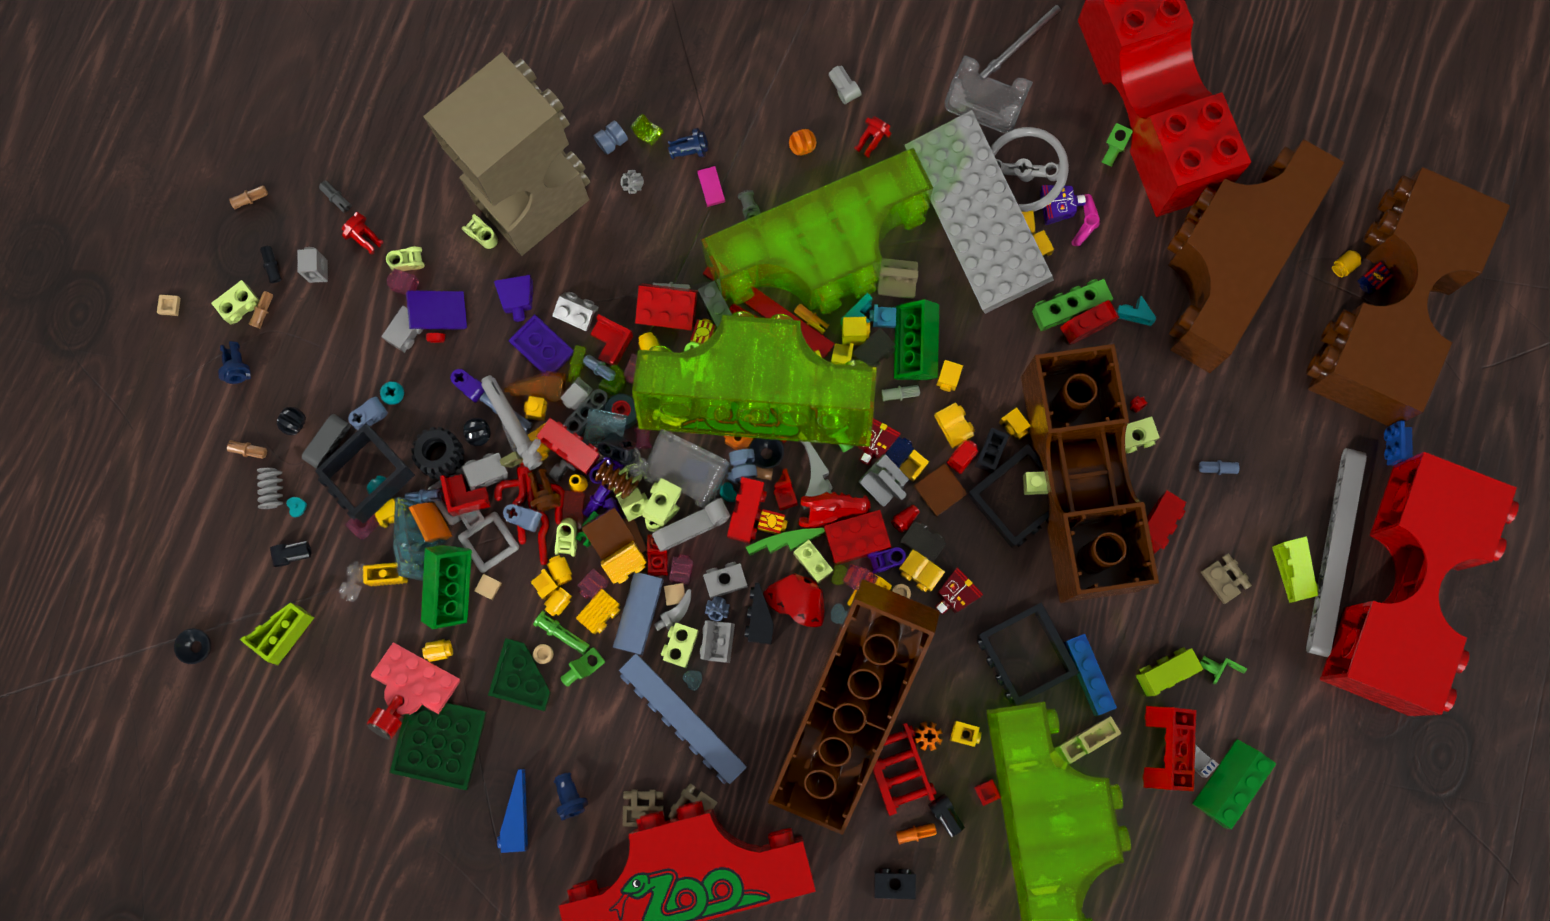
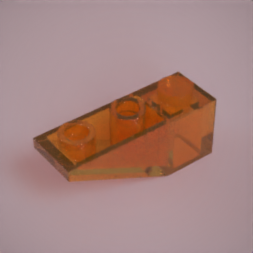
M546 371L509 383L504 388V392H509L512 396H521L522 394L547 398L548 401L558 402L565 392L567 374Z

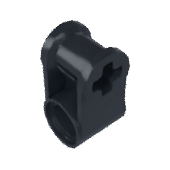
M611 433L598 444V450L604 457L615 460L622 465H631L635 462L633 453L636 449V443L632 440L621 437L616 433Z

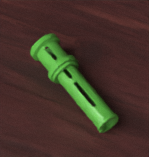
M542 611L533 623L535 627L539 626L547 632V635H554L582 655L586 653L590 644L563 628L558 620L554 621L545 615L546 612Z

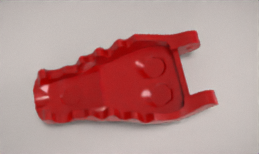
M825 492L817 496H802L801 505L810 507L809 518H799V526L804 528H822L825 525L867 514L871 508L870 501L866 495L863 498H852L850 494L845 495L842 492L840 495H837L835 492Z

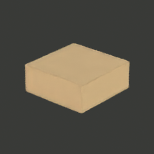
M159 295L157 313L159 315L178 316L181 298L172 295Z
M483 574L475 592L493 600L502 583Z
M684 584L664 586L667 606L679 604L685 595Z

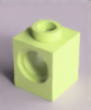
M638 487L625 499H622L621 495L617 497L628 521L643 515L641 507L648 498L645 492L640 493Z

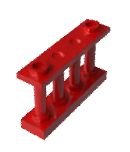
M907 723L902 724L903 731L889 735L884 746L907 738L911 749L885 759L879 758L873 768V773L889 816L897 814L896 808H899V805L928 795L930 801L935 800L933 795L936 794L933 783L928 782L913 740L916 737L912 725L908 726ZM914 757L917 769L892 778H884L882 770L885 767ZM921 776L924 788L897 798L895 796L891 797L889 789H892V786Z

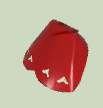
M794 573L771 584L763 592L766 602L775 611L782 614H790L795 622L804 626L819 627L823 625V593L817 582L813 579ZM804 579H807L811 583H806ZM782 602L783 605H784V608H783L781 605H777V604ZM798 614H804L805 619L802 616H798ZM815 617H816L817 620H819V622H817V621H813V622H812L811 620L815 619Z

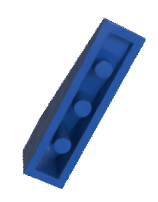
M525 769L517 771L500 836L497 837V846L501 848V853L528 850Z

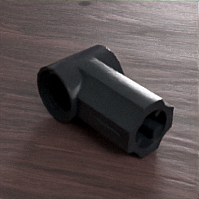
M308 541L270 547L273 567H282L294 561L311 558L312 554Z
M945 793L928 804L950 837L957 835L965 829Z

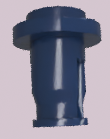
M694 128L692 130L693 135L682 137L672 142L668 141L670 145L668 150L671 158L675 159L678 156L684 157L698 153L699 157H705L706 152L709 151V143L704 131L700 132L699 128Z
M229 341L230 349L220 345L223 366L218 370L219 379L229 384H238L245 381V379H251L249 366L242 362L239 343Z
M564 773L555 777L554 783H556L561 806L556 811L561 820L563 821L583 813L588 805L587 798H580L576 786L571 779V773Z

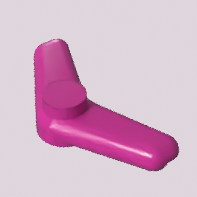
M1084 194L1086 204L1083 206L1085 213L1084 224L1072 240L1073 246H1080L1093 230L1100 225V217L1090 194Z

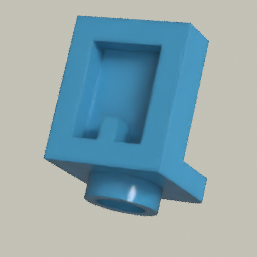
M874 304L873 310H870L869 320L873 321V327L895 328L896 308L878 307V304Z

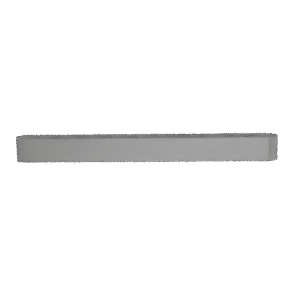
M1348 448L1344 449L1341 456L1318 580V596H1315L1306 645L1308 653L1329 657L1332 650L1367 457L1365 452Z

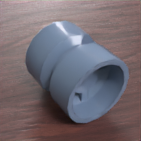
M615 120L605 126V131L601 129L593 135L596 143L606 155L615 150V145L621 146L628 140L627 135Z
M741 449L729 453L730 464L734 466L731 469L734 481H740L741 477L753 479L758 476L756 465L753 464L755 461L753 449Z

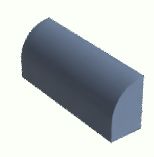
M634 572L613 648L643 656L664 582L662 578Z

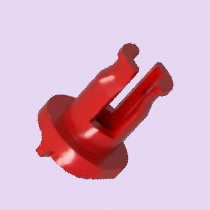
M875 116L872 119L866 118L865 123L869 126L861 136L857 147H854L856 151L860 152L869 137L873 136L874 139L864 152L867 158H870L871 152L877 147L883 136L889 138L892 134L889 131L890 125Z
M356 212L343 225L342 230L344 232L342 237L346 240L352 237L372 255L375 252V248L362 235L365 234L379 248L382 246L383 240H379L375 233L364 224L367 218Z

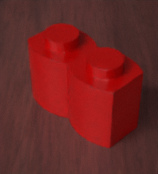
M963 440L947 461L948 466L962 474L978 453V446L971 440Z

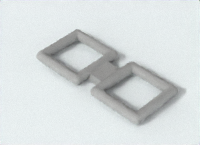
M462 466L460 469L457 468L455 470L457 473H455L454 475L450 473L449 476L452 477L459 474H463ZM441 480L430 486L427 490L441 489ZM443 500L434 501L449 525H454L462 520L467 527V530L462 532L458 539L464 548L472 550L471 558L480 572H486L519 549L518 543L497 512H492L485 518L480 510L453 517L448 513L447 506ZM494 521L510 546L484 563L468 538Z

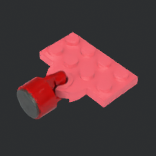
M393 642L371 674L372 678L387 685L384 691V699L388 708L386 711L376 708L367 721V726L377 735L385 739H392L402 725L399 720L402 714L411 715L421 705L439 714L460 683V679Z

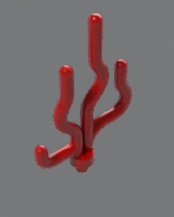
M522 462L520 464L521 467L517 468L518 479L499 482L494 488V498L496 501H500L502 499V489L519 486V495L512 504L520 506L527 494L529 508L537 512V509H532L530 506V502L535 498L528 473L533 472V470H529ZM538 484L540 491L544 490L543 485ZM551 484L552 491L560 494L561 506L555 507L554 511L555 521L559 525L563 520L562 508L566 501V494L561 486ZM515 509L510 511L511 517H517L518 514H516ZM539 512L542 514L540 519L541 527L538 532L540 563L546 565L548 563L546 533L549 529V520L544 512ZM517 525L518 541L520 544H525V529Z

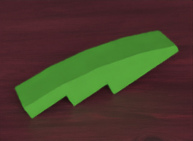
M811 528L784 532L747 546L746 550L749 556L766 547L770 554L788 545L790 551H793L806 541H812L825 534L824 528Z

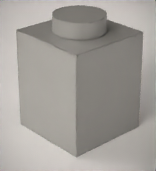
M578 377L564 392L561 399L565 406L576 410L593 389Z

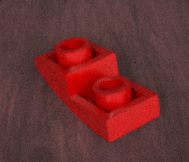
M652 534L647 535L648 575H668L667 550L660 552Z

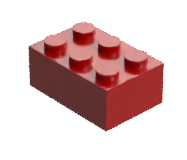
M640 284L635 323L692 330L695 323L698 290Z
M880 510L824 526L834 566L866 557L874 552L891 549Z

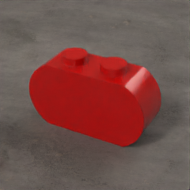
M1108 300L1063 324L1060 329L1068 343L1072 345L1109 326L1120 316L1111 301Z

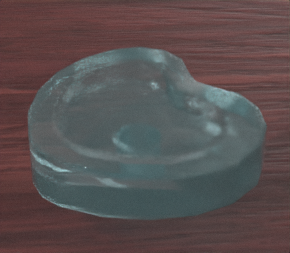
M842 604L834 605L831 610V620L834 623L843 624L848 613L844 610Z
M689 670L683 675V680L688 684L690 690L695 691L701 685L702 674L699 671Z

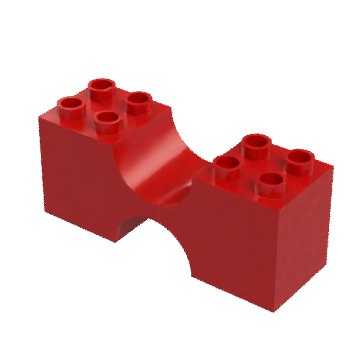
M1086 0L1079 15L1078 23L1103 85L1112 83L1117 88L1125 104L1131 130L1133 131L1130 153L1155 216L1159 217L1192 206L1207 185L1216 190L1224 179L1235 183L1250 165L1251 160L1223 92L1213 95L1206 89L1199 77L1191 48V32L1194 22L1185 0Z
M1422 452L1394 465L1369 535L1382 543L1393 558L1396 569L1393 590L1382 603L1370 601L1344 608L1333 639L1332 650L1329 657H1327L1320 680L1408 716L1442 715L1443 711L1448 712L1453 707L1457 697V690L1451 688L1455 674H1460L1464 671L1470 654L1469 651L1464 650L1467 637L1456 632L1442 614L1439 604L1440 585L1450 569L1459 571L1491 563L1493 560L1498 561L1502 557L1507 545V540L1501 537L1505 523L1510 524L1515 519L1519 509V503L1513 501L1517 487L1426 452Z

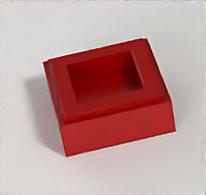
M993 779L974 787L983 806L1001 798Z

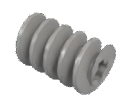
M275 468L257 469L261 473L257 475V479L261 480L257 483V486L262 488L257 491V494L261 495L258 498V502L263 503L258 505V508H277V506L283 504L282 501L277 500V498L283 497V494L277 493L278 490L283 489L282 486L277 485V483L283 481V479L277 478L278 475L282 474V471H278Z

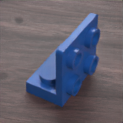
M1398 421L1387 427L1384 432V440L1386 441L1384 457L1387 460V465L1394 466L1413 457L1412 427H1405V421Z

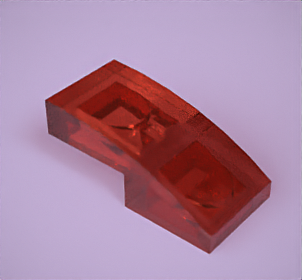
M565 491L562 520L572 518L577 523V532H582L585 493ZM563 525L564 531L571 532V528L568 525Z

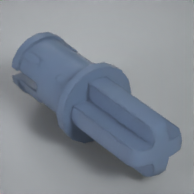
M587 355L583 359V365L593 370L595 375H600L608 381L615 379V371L607 367L603 361H598L591 355Z
M1221 460L1217 462L1201 461L1199 463V472L1217 473V475H1221V473L1238 474L1239 463L1222 462Z
M421 489L419 492L406 493L404 501L409 504L441 501L443 495L441 489Z

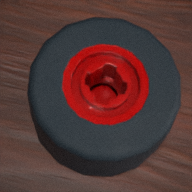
M618 393L607 400L604 413L608 422L614 428L626 430L637 423L640 417V409L632 396Z

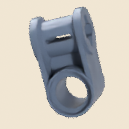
M373 397L349 414L348 420L356 430H359L365 423L372 426L387 416L388 412L378 397Z
M514 504L507 505L503 511L506 521L531 532H536L542 514ZM515 509L516 514H518L517 517L509 518L507 512Z

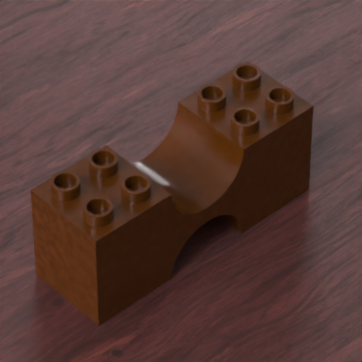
M1424 167L1418 170L1411 178L1403 175L1397 182L1394 190L1387 189L1377 207L1378 210L1384 212V215L1379 223L1374 221L1370 225L1363 239V242L1370 245L1365 258L1375 265L1381 262L1382 264L1378 268L1386 267L1381 271L1382 273H1385L1387 270L1390 271L1385 276V279L1391 274L1393 275L1387 281L1386 306H1373L1362 303L1352 312L1343 310L1336 322L1329 321L1320 338V341L1326 343L1327 346L1322 355L1315 354L1306 370V375L1313 377L1308 390L1387 426H1391L1398 421L1406 422L1423 413L1453 343L1444 338L1435 329L1430 320L1427 307L1429 293L1439 292L1450 295L1482 274L1510 205Z
M1115 344L1035 355L1022 374L1021 382L1028 422L1031 425L1030 433L1033 450L1039 454L1046 477L1049 497V523L1047 530L1060 603L1136 593L1158 584L1159 579L1145 504L1139 501L1135 495L1127 467L1125 434L1129 418Z

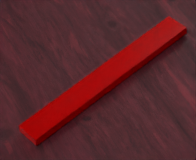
M713 259L703 272L704 276L715 281L721 288L776 327L794 337L796 341L815 353L816 350H819L823 360L834 347L835 343L717 260Z

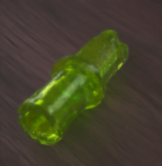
M576 345L574 348L572 361L569 362L570 369L567 382L572 383V380L574 382L580 377L581 368H584L582 364L586 348Z

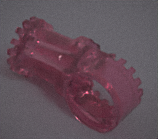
M653 411L641 412V416H643L641 417L642 427L634 428V432H636V448H651L650 432L653 427Z

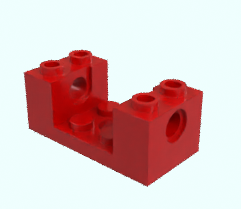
M1146 706V726L1166 728V750L1164 756L1165 769L1144 767V788L1194 791L1196 710Z

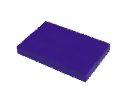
M463 291L406 292L409 329L467 328Z
M535 314L508 340L549 380L575 354V351Z

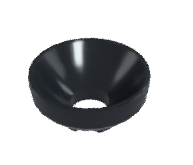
M757 436L749 449L754 450V465L762 469L776 467L784 456L783 445L777 437ZM765 448H769L772 451V456L769 459H764L761 456V451Z
M200 629L184 630L177 636L174 643L176 657L186 664H197L204 661L211 651V640ZM199 641L202 648L199 652L194 653L192 651V644Z

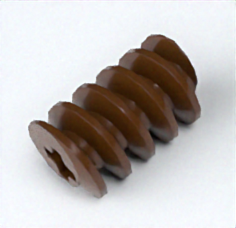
M606 459L598 469L595 481L599 482L602 480V486H606L609 483L608 490L611 491L615 488L614 494L618 495L622 492L621 498L625 499L634 491L639 480L632 483L633 476L626 479L627 472L620 475V468L618 467L613 470L614 464L611 463L607 466Z

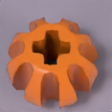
M809 129L798 130L789 139L790 149L799 156L811 153L817 143L814 133Z
M926 721L920 723L922 730L916 727L914 733L919 735L918 738H914L915 744L921 742L920 749L924 751L927 745L930 751L935 750V742L939 745L942 743V739L938 738L939 734H943L941 728L936 731L935 726L937 724L931 722L929 727ZM928 731L933 736L929 739V742L927 738H924V734H927Z

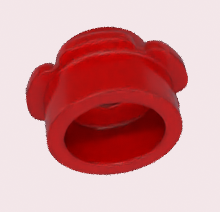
M1135 397L1130 402L1132 405L1130 410L1133 409L1136 413L1142 410L1148 404L1145 397Z

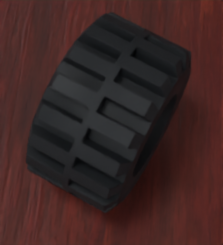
M431 427L430 431L425 429L422 431L424 434H418V440L413 441L412 445L414 448H411V453L413 454L411 457L415 462L414 464L426 476L428 475L433 479L435 477L440 479L442 475L448 478L450 473L453 475L457 473L455 470L461 468L460 462H464L462 455L465 452L462 448L463 445L448 429L444 430L442 427H438L437 430L435 427ZM446 446V452L443 457L430 461L431 452L436 447Z

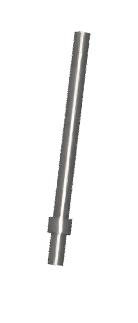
M1055 5L997 59H993L988 64V67L979 74L980 79L984 81L991 73L999 70L1003 62L1061 11L1060 7Z

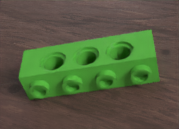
M1094 279L1088 282L1085 287L1077 286L1072 288L1070 293L1065 295L1059 293L1053 296V299L1050 301H1039L1035 304L1032 313L1042 332L1067 322L1105 301L1110 300L1112 302L1113 297L1104 279L1099 281ZM1085 294H1091L1093 300L1086 299ZM1067 301H1074L1076 307L1069 306ZM1050 308H1057L1059 313L1053 314L1050 311Z

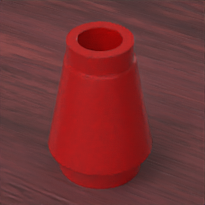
M911 505L893 516L891 523L899 532L907 531L920 512L917 507Z

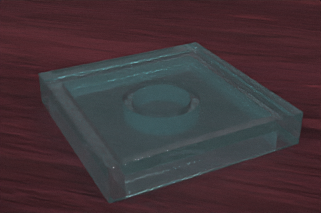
M589 408L583 442L586 445L590 443L598 448V444L611 433L624 437L627 415Z

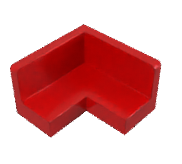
M598 314L596 317L598 321L591 332V336L606 343L598 360L616 369L633 338L631 330Z
M463 474L448 478L445 475L440 476L447 510L453 517L491 507L486 487L467 491Z

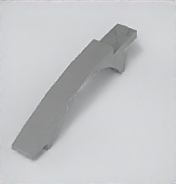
M751 385L747 387L751 398L756 402L750 408L779 409ZM800 433L797 437L807 451L811 466V479L805 496H817L825 492L832 493L833 487L828 479L824 480V477L829 475L828 469L811 443Z

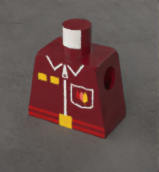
M868 416L858 444V448L863 450L859 460L869 465L873 457L879 459L891 449L901 433Z
M957 567L938 591L937 595L942 600L935 608L940 611L941 615H944L950 608L954 613H958L984 594Z

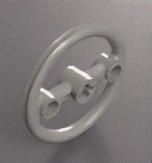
M1022 127L1005 133L990 148L995 156L1006 143L1023 136L1044 139L1054 147L1059 157V164L1051 162L1046 165H1032L1025 158L1019 159L1015 164L1002 163L1001 160L996 159L998 165H1001L1003 175H1016L1024 182H1028L1034 177H1047L1050 181H1057L1052 190L1040 200L1029 204H1018L1022 212L1037 211L1054 201L1063 190L1069 171L1068 157L1060 141L1051 133L1040 128ZM1051 169H1057L1055 174L1048 175Z

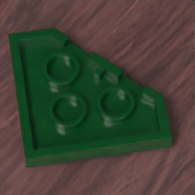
M505 638L488 695L546 711L551 691L526 644Z

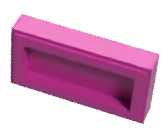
M715 166L697 171L707 207L724 203L725 199Z

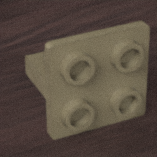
M882 258L877 294L914 299L918 279V262Z

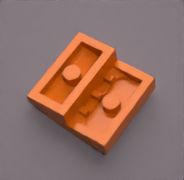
M421 503L409 507L426 542L433 543L438 539L447 540L452 537L435 503Z

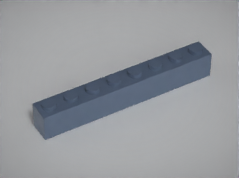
M635 654L619 670L622 673L621 679L626 684L631 682L635 686L633 691L641 699L645 697L649 701L647 705L655 713L659 711L663 715L661 720L668 727L672 725L677 730L675 734L682 741L686 739L691 744L689 748L695 755L700 753L703 756L704 760L702 762L710 770L714 768L718 772L716 776L722 783L728 782L731 784L747 768L638 654Z

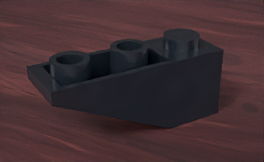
M755 583V587H751L750 599H753L752 607L748 606L747 618L751 619L750 626H746L745 637L748 638L750 643L771 645L774 624L760 584Z

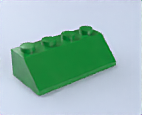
M924 299L897 305L894 379L929 380L938 378L939 304Z
M446 545L425 548L421 622L431 629L467 623L472 550L469 548Z
M1236 739L1192 804L1224 828L1232 830L1276 763L1260 751Z

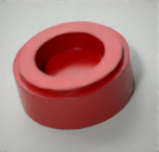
M427 333L426 341L442 343L445 341V334Z

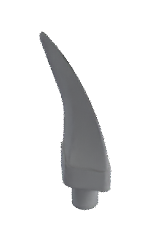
M690 589L687 590L676 607L660 615L662 620L654 624L657 631L665 626L669 630L671 626H675V623H678L684 617L691 600Z

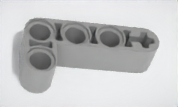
M722 498L709 503L705 509L655 531L652 536L660 552H663L720 526L729 519L730 514Z

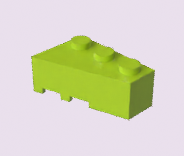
M1307 536L1273 546L1272 549L1289 603L1318 596V585L1315 581Z
M293 603L286 605L271 616L270 620L263 625L257 626L255 631L248 636L242 637L240 640L267 662L279 665L314 619L302 607Z
M1185 647L1180 648L1174 652L1175 656L1171 658L1165 656L1157 660V665L1151 667L1149 664L1139 669L1141 673L1137 674L1136 677L1147 697L1160 694V691L1171 688L1176 683L1204 670L1192 648L1187 650Z

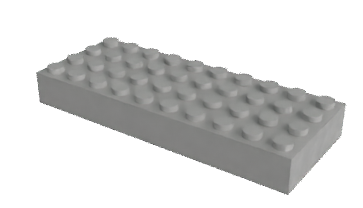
M972 110L905 144V148L985 314L1054 281Z

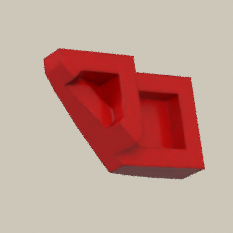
M786 468L782 471L779 481L774 486V495L780 511L798 505Z

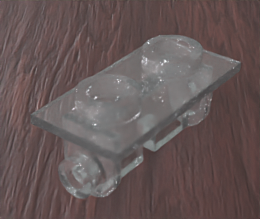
M636 447L633 453L635 462L625 466L632 476H638L643 473L647 477V462L644 457L640 458V452Z
M356 561L349 565L346 575H349L346 583L342 582L338 592L341 593L340 598L344 599L346 595L348 596L346 600L351 602L358 598L362 586L355 584L356 581L363 583L364 564L361 563L359 567Z

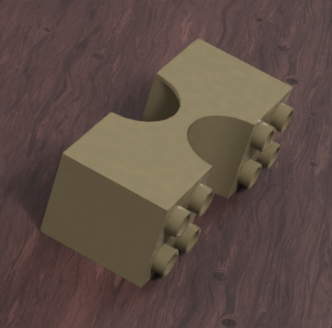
M502 52L423 117L441 148L463 171L459 178L474 204L515 250L523 256L589 201L585 186L590 183V180L583 172L585 166L572 151L568 154H565L563 151L569 145L564 129L570 124L561 112L564 107L560 100L549 88L541 92L534 82L537 79L534 72L524 60L520 58L513 64Z

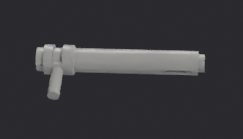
M491 375L486 376L481 380V386L517 447L518 455L523 458V464L529 470L539 467L543 463L541 454L537 452L541 441L539 439L530 441L496 379L492 378Z

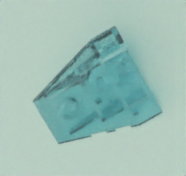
M397 497L395 499L393 538L397 572L401 577L423 581L425 548L442 545L441 543L445 542V540L438 539L433 543L426 542L409 509L410 506L421 503Z

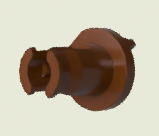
M539 469L544 487L542 491L539 489L536 475L533 472L528 473L535 498L530 502V506L532 509H537V512L561 506L560 494H553L550 481L546 476V469Z

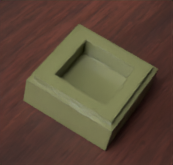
M516 451L500 459L501 466L510 468L521 464L523 458Z

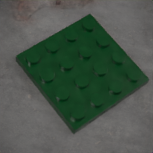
M446 703L439 714L423 705L411 715L404 714L390 773L468 790L487 712Z

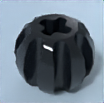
M286 407L277 418V426L284 434L296 435L303 428L306 417L298 408Z
M472 418L464 424L463 433L469 444L481 446L490 439V428L484 419Z

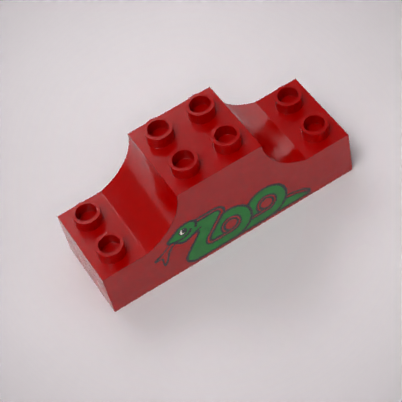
M702 800L679 806L676 809L678 817L665 821L663 810L646 814L636 819L638 828L629 833V857L618 880L611 886L599 889L596 879L572 885L573 888L567 890L568 898L559 905L562 921H707L816 892L802 835L794 837L792 828H786L769 833L768 839L770 844L759 846L743 842L725 830L718 821L714 809L704 810Z

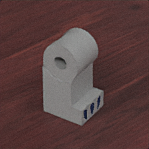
M1195 744V771L1201 777L1207 778L1219 764L1208 757Z

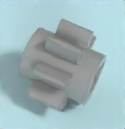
M628 170L627 173H623L620 183L624 191H628L629 194H635L637 191H641L644 180L641 173H636L635 170Z

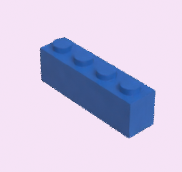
M1083 634L1063 642L1079 671L1077 677L1094 716L1116 709V704L1086 635Z

